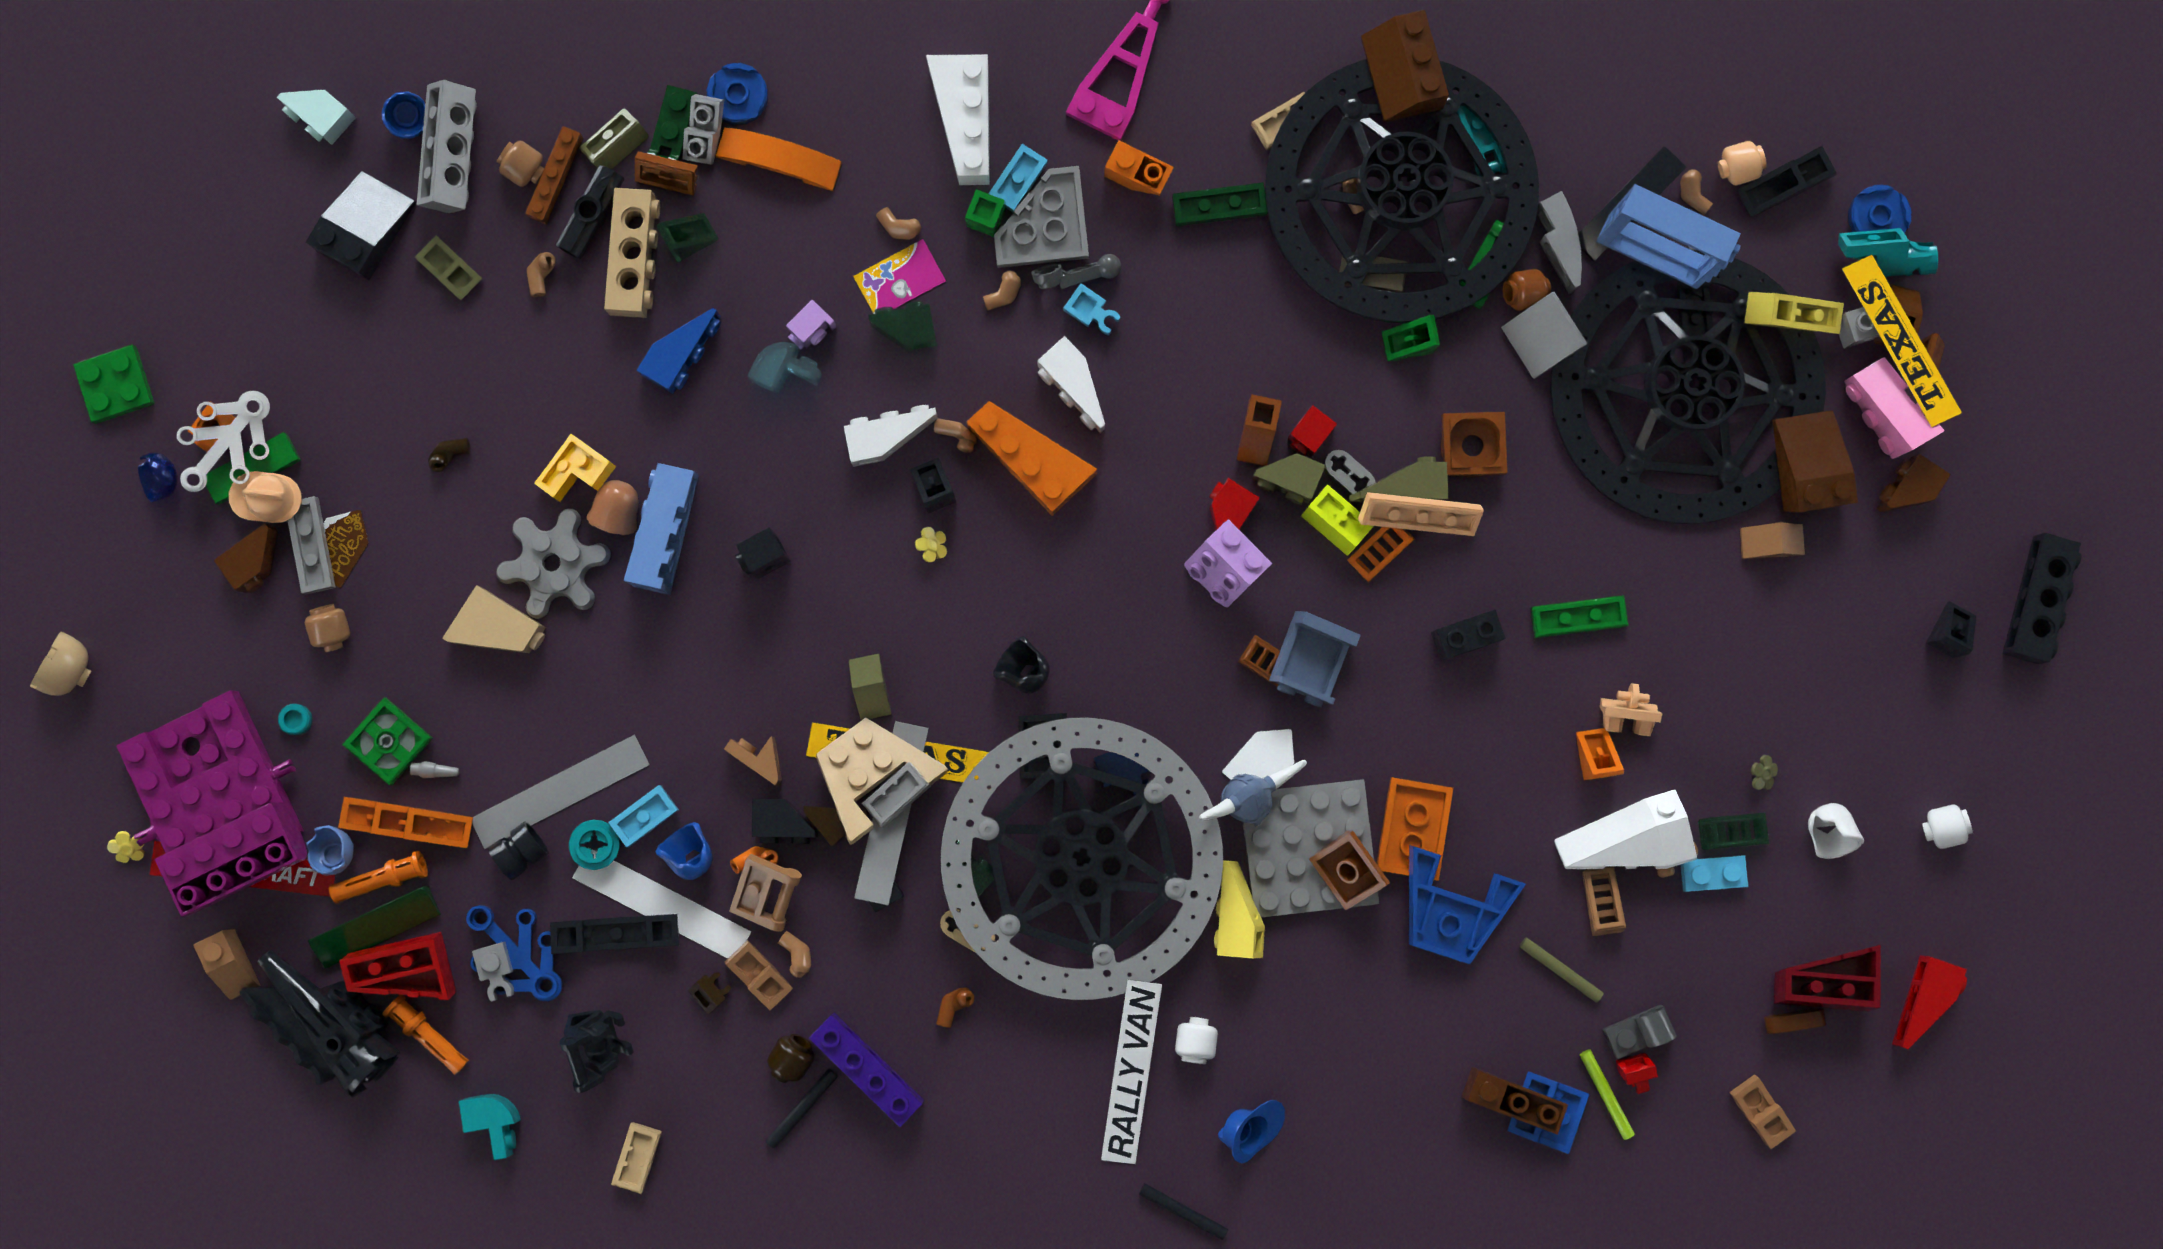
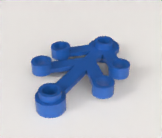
M474 906L468 911L466 916L468 926L475 931L484 930L496 944L506 942L512 969H521L530 978L512 980L509 976L505 975L506 980L513 985L514 992H532L534 997L540 1001H551L559 996L562 991V979L553 971L554 954H551V946L548 947L543 943L544 936L550 935V931L542 932L537 940L539 947L542 948L540 969L531 960L532 926L537 921V915L534 910L529 908L522 909L516 915V922L519 925L518 946L494 922V913L488 906ZM480 912H484L487 915V920L484 924L479 923L477 920V915ZM524 912H528L531 915L529 924H525L521 920ZM472 957L470 966L477 972L474 957ZM545 979L550 980L552 983L550 991H545L542 988V982ZM497 988L496 994L504 995L506 991H501Z

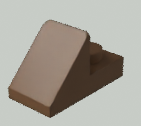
M771 736L758 755L754 754L757 748L743 738L739 742L730 739L724 748L725 751L772 784L779 786L782 777L775 737Z

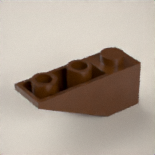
M1474 1067L1471 1068L1461 1096L1470 1102L1557 1135L1568 1104Z

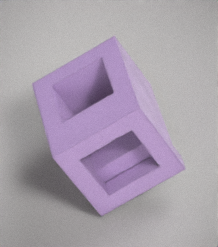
M813 300L786 325L791 333L788 336L789 340L800 350L804 346L808 348L811 344L817 345L826 336L827 332L825 330L828 327L832 331L837 327L835 321Z

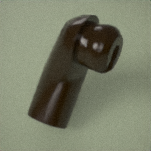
M462 438L439 442L429 456L428 463L430 469L434 472H442L447 468L455 455L470 453L469 439Z

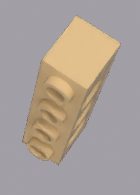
M614 188L604 309L610 316L647 318V309H652L653 292L649 291L650 279L655 277V261L651 260L652 249H656L658 244V232L654 230L655 218L659 219L660 201L656 200L652 190ZM633 218H643V223L639 228H629V223ZM633 247L641 248L640 255L637 258L627 259L626 255L629 249ZM628 278H638V284L634 289H624V283Z

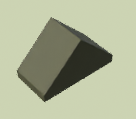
M880 654L850 659L849 667L852 690L861 721L864 718L873 719L892 715Z

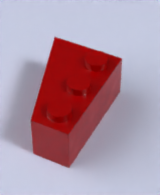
M442 932L351 952L339 961L347 992L381 995L399 994L416 998L419 996L439 998V1000H449L457 992Z

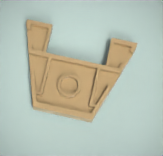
M864 718L816 753L818 764L850 845L874 829V824L855 802L908 762L915 766L930 786L948 772V768L944 764L868 718Z

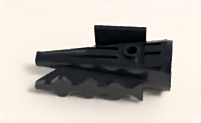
M269 950L262 955L257 964L263 969L274 987H244L239 992L245 1002L251 1007L252 1016L272 1029L273 1038L276 1042L287 1046L293 1052L295 1062L309 1069L314 1074L318 1086L336 1077L346 1093L351 1098L356 1097L367 1089L363 1085L364 1083L368 1084L372 1080L376 1082L399 1058L397 1055L400 1054V1051L376 1033L385 1029L389 1024L384 1020L382 1012L376 1006L369 1004L362 996V993L347 992L344 980L319 988L276 955L273 950Z

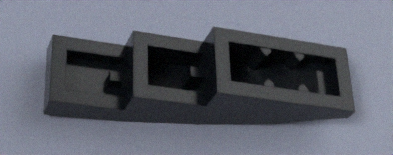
M1664 146L1578 233L1581 250L1591 260L1595 261L1608 248L1596 241L1608 215L1634 184L1660 195L1687 167Z

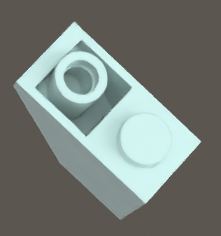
M326 90L280 93L277 97L285 105L282 111L296 123L301 118L308 124L305 130L318 142L324 138L332 145L356 119L345 106Z

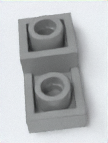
M698 94L691 96L689 127L684 129L682 159L713 164L721 132L724 99Z

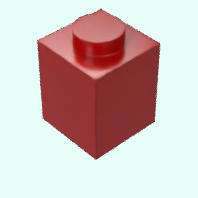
M1312 405L1288 437V440L1292 442L1290 447L1300 455L1305 456L1308 454L1310 457H1313L1337 423Z

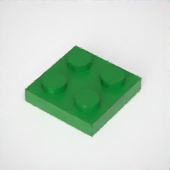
M134 345L73 364L92 423L98 424L155 404L138 349Z

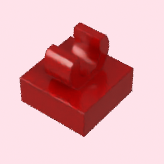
M1647 1053L1616 1060L1618 1072L1627 1085L1631 1084L1632 1087H1636L1637 1094L1650 1091L1648 1080L1658 1077L1656 1065Z

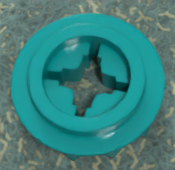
M589 820L581 823L572 832L569 840L571 857L579 866L589 870L608 867L617 858L620 847L619 837L610 824L601 820ZM594 832H596L598 841L608 844V846L598 848L595 859L592 849L582 847V844L592 842Z

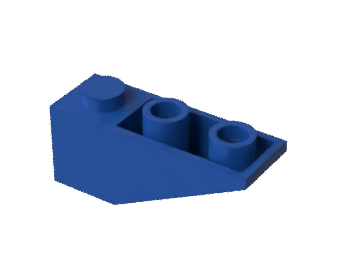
M712 308L653 343L639 365L638 373L671 394H674L676 389L681 390L688 380L689 374L687 371L693 362L695 364L698 363L705 351L703 345L709 336L714 337L720 328L721 321L719 319L721 316L718 311Z

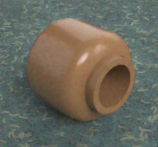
M521 140L514 144L509 142L496 161L500 164V174L520 187L526 186L530 181L536 184L544 170L540 166L543 161L542 154Z
M334 604L309 610L310 615L306 617L304 623L311 645L313 647H323L325 652L342 648V642L351 635L344 610L335 608Z

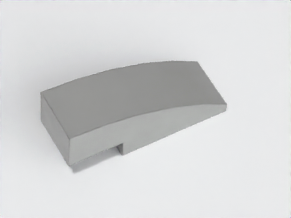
M1560 191L1541 201L1538 205L1537 215L1547 231V234L1542 237L1539 243L1568 294H1571L1581 285V246L1571 208L1563 192Z

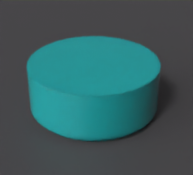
M289 704L279 713V727L289 735H302L312 725V714L303 705Z

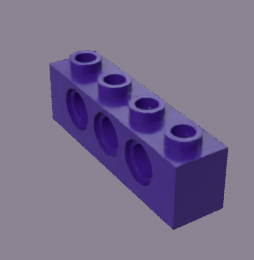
M835 1012L809 1037L899 1127L923 1104L924 1099Z

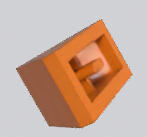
M1605 728L1576 732L1583 780L1624 774L1620 758L1610 734Z

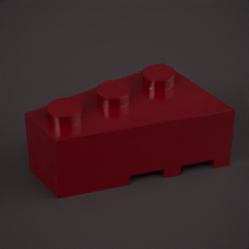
M1881 944L1775 972L1774 1004L1866 1012L1881 1008Z

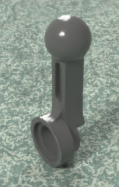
M1106 254L1098 262L1067 271L1062 269L1061 264H1046L1034 269L1032 277L1034 283L1038 284V287L1041 289L1051 288L1059 284L1061 289L1099 277L1114 278L1121 271V262L1115 255Z

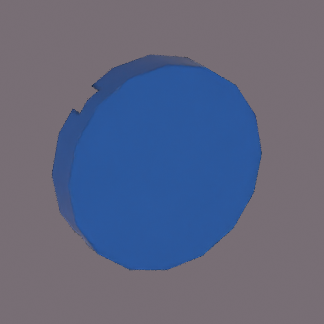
M732 63L721 67V70L711 76L706 91L708 97L724 99L722 121L732 125L748 124L754 121L765 110L768 101V89L763 77L752 66L743 63Z
M1873 185L1862 190L1852 200L1848 210V223L1852 232L1901 228L1905 234L1911 223V207L1907 198L1888 185Z

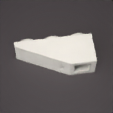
M1064 336L1037 360L1038 367L1040 368L1037 373L1049 386L1052 383L1055 384L1061 391L1058 396L1069 408L1074 405L1082 413L1079 418L1091 431L1096 428L1101 433L1105 429V422L1086 358Z
M919 405L912 407L910 413L899 415L898 411H890L880 414V419L869 421L868 417H860L850 420V425L844 426V431L853 467L884 461L938 419L936 409H929V405Z

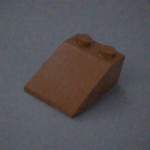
M1833 410L1772 420L1783 511L1805 512L1858 503L1854 469Z

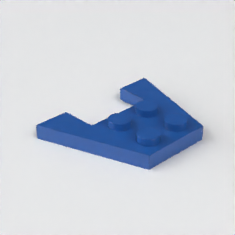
M1409 845V945L1471 964L1526 883L1494 873L1485 902L1483 903L1432 886L1441 855Z

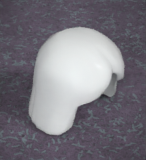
M1837 803L1822 805L1814 810L1809 817L1808 829L1813 839L1816 855L1820 858H1839L1852 853L1864 843V838L1859 832L1852 815L1843 805ZM1836 826L1828 834L1817 829V827Z

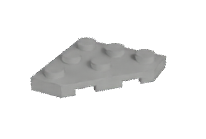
M1079 166L1048 169L1035 188L1027 194L1013 211L1014 213L994 234L997 268L1089 259Z

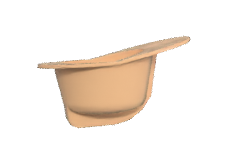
M250 472L247 482L243 484L233 482L229 491V504L232 511L239 517L252 521L283 523L291 519L298 512L302 503V495L298 484L290 477L276 473ZM246 473L239 476L237 480H244Z

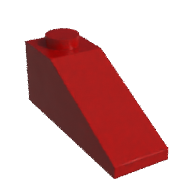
M1920 955L1892 1045L1909 1049L1958 999L1959 994H1962L1967 984L1965 974L1967 969L1930 956Z

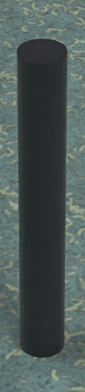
M828 1069L765 1140L772 1148L775 1149L837 1079V1074Z
M1145 1183L1143 1184L1139 1195L1221 1240L1225 1238L1228 1228Z

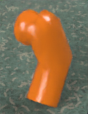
M755 846L731 859L730 866L735 873L739 874L742 872L746 858L750 854L777 864L779 856L773 849Z

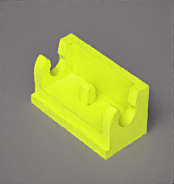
M1328 484L1301 515L1303 519L1347 556L1373 528L1370 525H1361L1358 520L1360 512Z

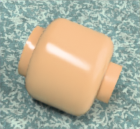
M1751 141L1726 147L1722 152V160L1717 162L1722 179L1727 178L1735 186L1760 178L1763 169L1767 167L1762 147L1760 145L1756 146Z

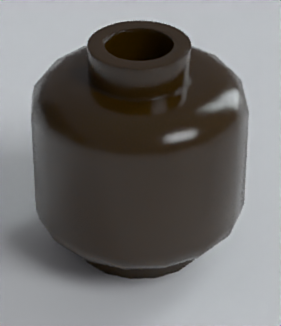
M798 1034L779 1038L767 1059L768 1066L772 1070V1076L783 1083L801 1080L814 1060L812 1045L806 1038Z

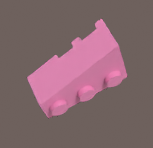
M1885 357L1844 380L1847 395L1853 402H1857L1863 412L1862 418L1869 428L1874 429L1879 437L1878 443L1885 454L1890 455L1892 459L1914 450L1945 431L1940 424L1934 427L1930 426L1919 404H1915L1905 392L1908 385Z

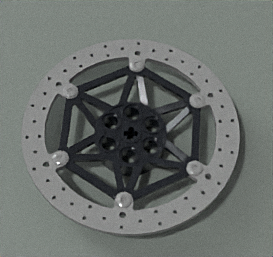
M1089 717L1052 720L1032 726L1013 735L991 750L973 768L953 800L947 815L941 846V874L949 909L956 925L977 955L1003 977L1023 988L1042 995L1070 1000H1095L1126 993L1127 980L1150 983L1177 964L1198 940L1211 917L1221 886L1223 845L1217 818L1200 820L1199 816L1213 808V805L1200 780L1190 767L1172 749L1142 730L1107 719ZM1056 740L1061 742L1058 748L1053 745ZM1072 748H1091L1117 753L1144 766L1154 774V778L1145 785L1072 762L1070 750ZM1042 755H1048L1051 767L997 816L990 818L982 815L981 812L990 796L1010 774L1029 761ZM1075 774L1118 786L1137 794L1118 805L1100 812L1091 809L1075 779ZM1167 776L1172 777L1171 783H1166L1165 778ZM1051 779L1055 780L1053 817L1045 825L1005 823L1011 815ZM1064 780L1067 781L1080 808L1062 811ZM1170 794L1178 802L1190 832L1192 871L1189 880L1177 877L1161 803ZM1142 804L1126 829L1121 831L1119 826L1112 820V817ZM1151 810L1154 813L1166 873L1164 874L1128 850L1127 843ZM1072 817L1080 818L1084 823L1082 830L1078 833H1071L1066 829V823ZM972 820L974 825L969 827L966 822ZM1109 827L1113 830V838L1106 843L1099 842L1096 839L1098 829ZM1005 834H1038L1035 849L1031 851ZM974 837L987 840L1003 915L994 923L990 921L985 913L973 882L971 849ZM1052 838L1059 841L1060 849L1057 853L1047 854L1043 850V843L1047 839ZM998 844L1004 845L1035 864L1036 872L1014 907L1010 905ZM1080 848L1086 849V854L1090 857L1088 861L1083 859L1082 864L1077 863L1076 856L1073 855L1075 851L1079 852ZM1107 858L1118 859L1120 867L1116 872L1107 873L1103 870L1102 866ZM1129 864H1133L1159 883L1126 881L1125 875ZM1056 869L1063 870L1067 874L1066 881L1061 885H1055L1049 880L1051 872ZM1085 879H1092L1097 883L1096 890L1091 894H1084L1079 889L1080 883ZM1042 884L1051 893L1052 897L1022 913L1038 885ZM1116 890L1158 893V897L1113 938L1109 937L1112 893ZM1191 891H1197V896L1191 897ZM1170 899L1182 903L1174 920L1157 940L1136 955L1121 962H1116L1114 950ZM1067 902L1072 905L1089 939V943L1046 931L1027 923L1060 903ZM1096 902L1101 903L1100 937L1097 936L1083 908L1084 905ZM1017 933H1022L1091 955L1094 966L1093 968L1075 969L1048 964L1022 952L1010 943V939ZM992 935H998L999 939L993 941L991 939ZM1109 970L1111 973L1109 976H1104L1103 972Z

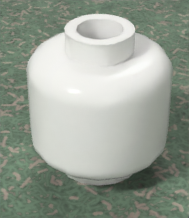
M1955 804L1930 810L1927 814L1928 822L1922 823L1927 841L1934 840L1935 845L1940 849L1965 844L1968 841V835L1973 834L1966 809L1960 810Z
M1190 1017L1189 1023H1182L1178 1026L1175 1052L1182 1056L1181 1061L1206 1064L1207 1060L1215 1057L1218 1031L1216 1028L1208 1026L1209 1019Z

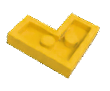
M570 434L534 484L561 502L578 477L599 491L616 468V465Z

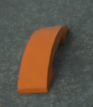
M724 127L716 153V158L744 166L750 164L802 179L806 184L830 191L834 190L842 164L838 159L789 141L760 133Z

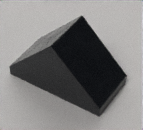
M939 458L910 469L928 514L957 502Z
M1949 601L1938 618L1926 644L1952 658L1969 655L1973 650L1976 615Z

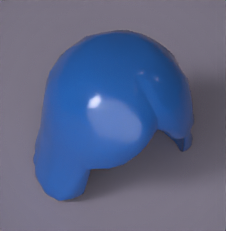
M696 822L679 828L659 844L655 851L656 855L663 859L670 869L684 880L699 878L709 870L713 861L711 847L702 833L700 824ZM696 850L700 852V854L686 862V855L691 851Z

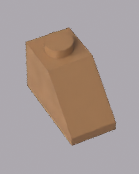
M235 929L222 930L193 944L206 974L230 1000L241 996L239 992L244 987L261 986Z

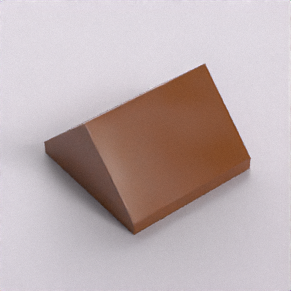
M1353 830L1346 831L1309 858L1345 910L1390 883Z

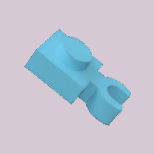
M1081 283L1063 307V311L1088 328L1095 321L1098 323L1099 330L1105 335H1110L1111 329L1105 326L1104 321L1107 318H1112L1119 322L1121 318L1114 310L1105 311L1102 309L1106 304V300Z

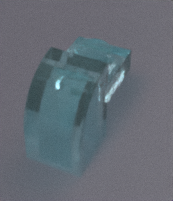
M778 342L767 346L758 354L747 377L752 383L779 395L789 373L814 385H818L822 373L820 369L816 368L817 362L805 356L797 359L800 350L796 344Z

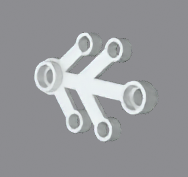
M259 391L245 392L240 396L238 402L219 404L203 402L199 404L197 415L205 421L214 419L216 415H238L230 425L203 428L184 426L178 430L177 439L183 445H191L195 441L218 439L196 467H189L182 472L180 481L184 489L190 492L202 490L208 481L206 474L228 447L232 463L230 479L236 484H243L248 481L250 472L245 467L241 431L248 423L250 424L253 440L249 449L251 456L254 459L262 460L270 452L268 444L265 443L262 419L269 413L270 403L263 393ZM255 400L259 403L260 407L257 412H250L248 410L247 404L249 401ZM204 405L211 406L213 408L212 416H203L201 408ZM187 429L193 433L191 441L187 442L181 438L183 430ZM261 444L265 447L266 452L263 456H257L254 453L253 448L255 445ZM236 469H243L245 471L246 477L244 480L234 478V471ZM190 474L199 476L200 482L198 485L193 486L188 483L187 478Z

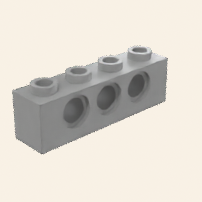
M440 80L427 85L416 205L445 213L465 210L469 198L467 185L468 175L471 171V144L474 140L472 128L473 116L477 108L475 100L476 89L447 80ZM447 143L450 146L451 152L448 150Z

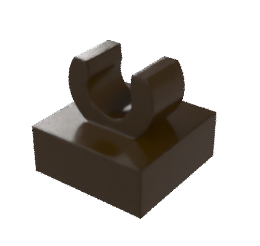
M719 972L712 974L709 978L707 975H704L688 990L708 1015L726 999L724 996L731 989L730 985H727L724 989L719 990L714 985V981L720 976Z

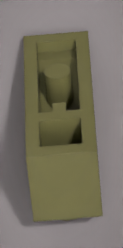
M1419 457L1416 463L1408 465L1350 495L1349 502H1364L1367 492L1447 500V462H1436V457Z

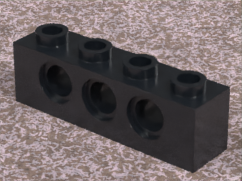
M2049 533L2033 536L2002 654L2035 664L2049 663L2055 657L2058 650L2057 634L2059 629L2063 627L2066 619L2064 607L2074 588V583L2071 582L2073 573L2081 562L2080 542ZM2049 563L2056 567L2057 573L2055 577L2051 576L2048 572ZM2042 592H2044L2049 598V604L2047 607H2045L2040 601V596ZM2034 622H2037L2041 627L2039 637L2033 632Z

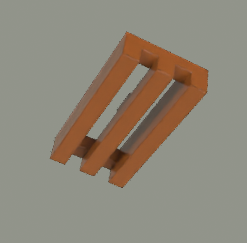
M638 151L635 156V182L694 196L697 190V184L695 183L697 181L696 172L698 165Z

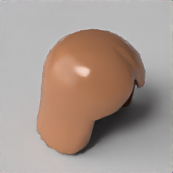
M620 480L605 482L597 491L592 507L587 514L589 524L608 533L620 535L634 533L637 530L639 505L636 490L630 484Z

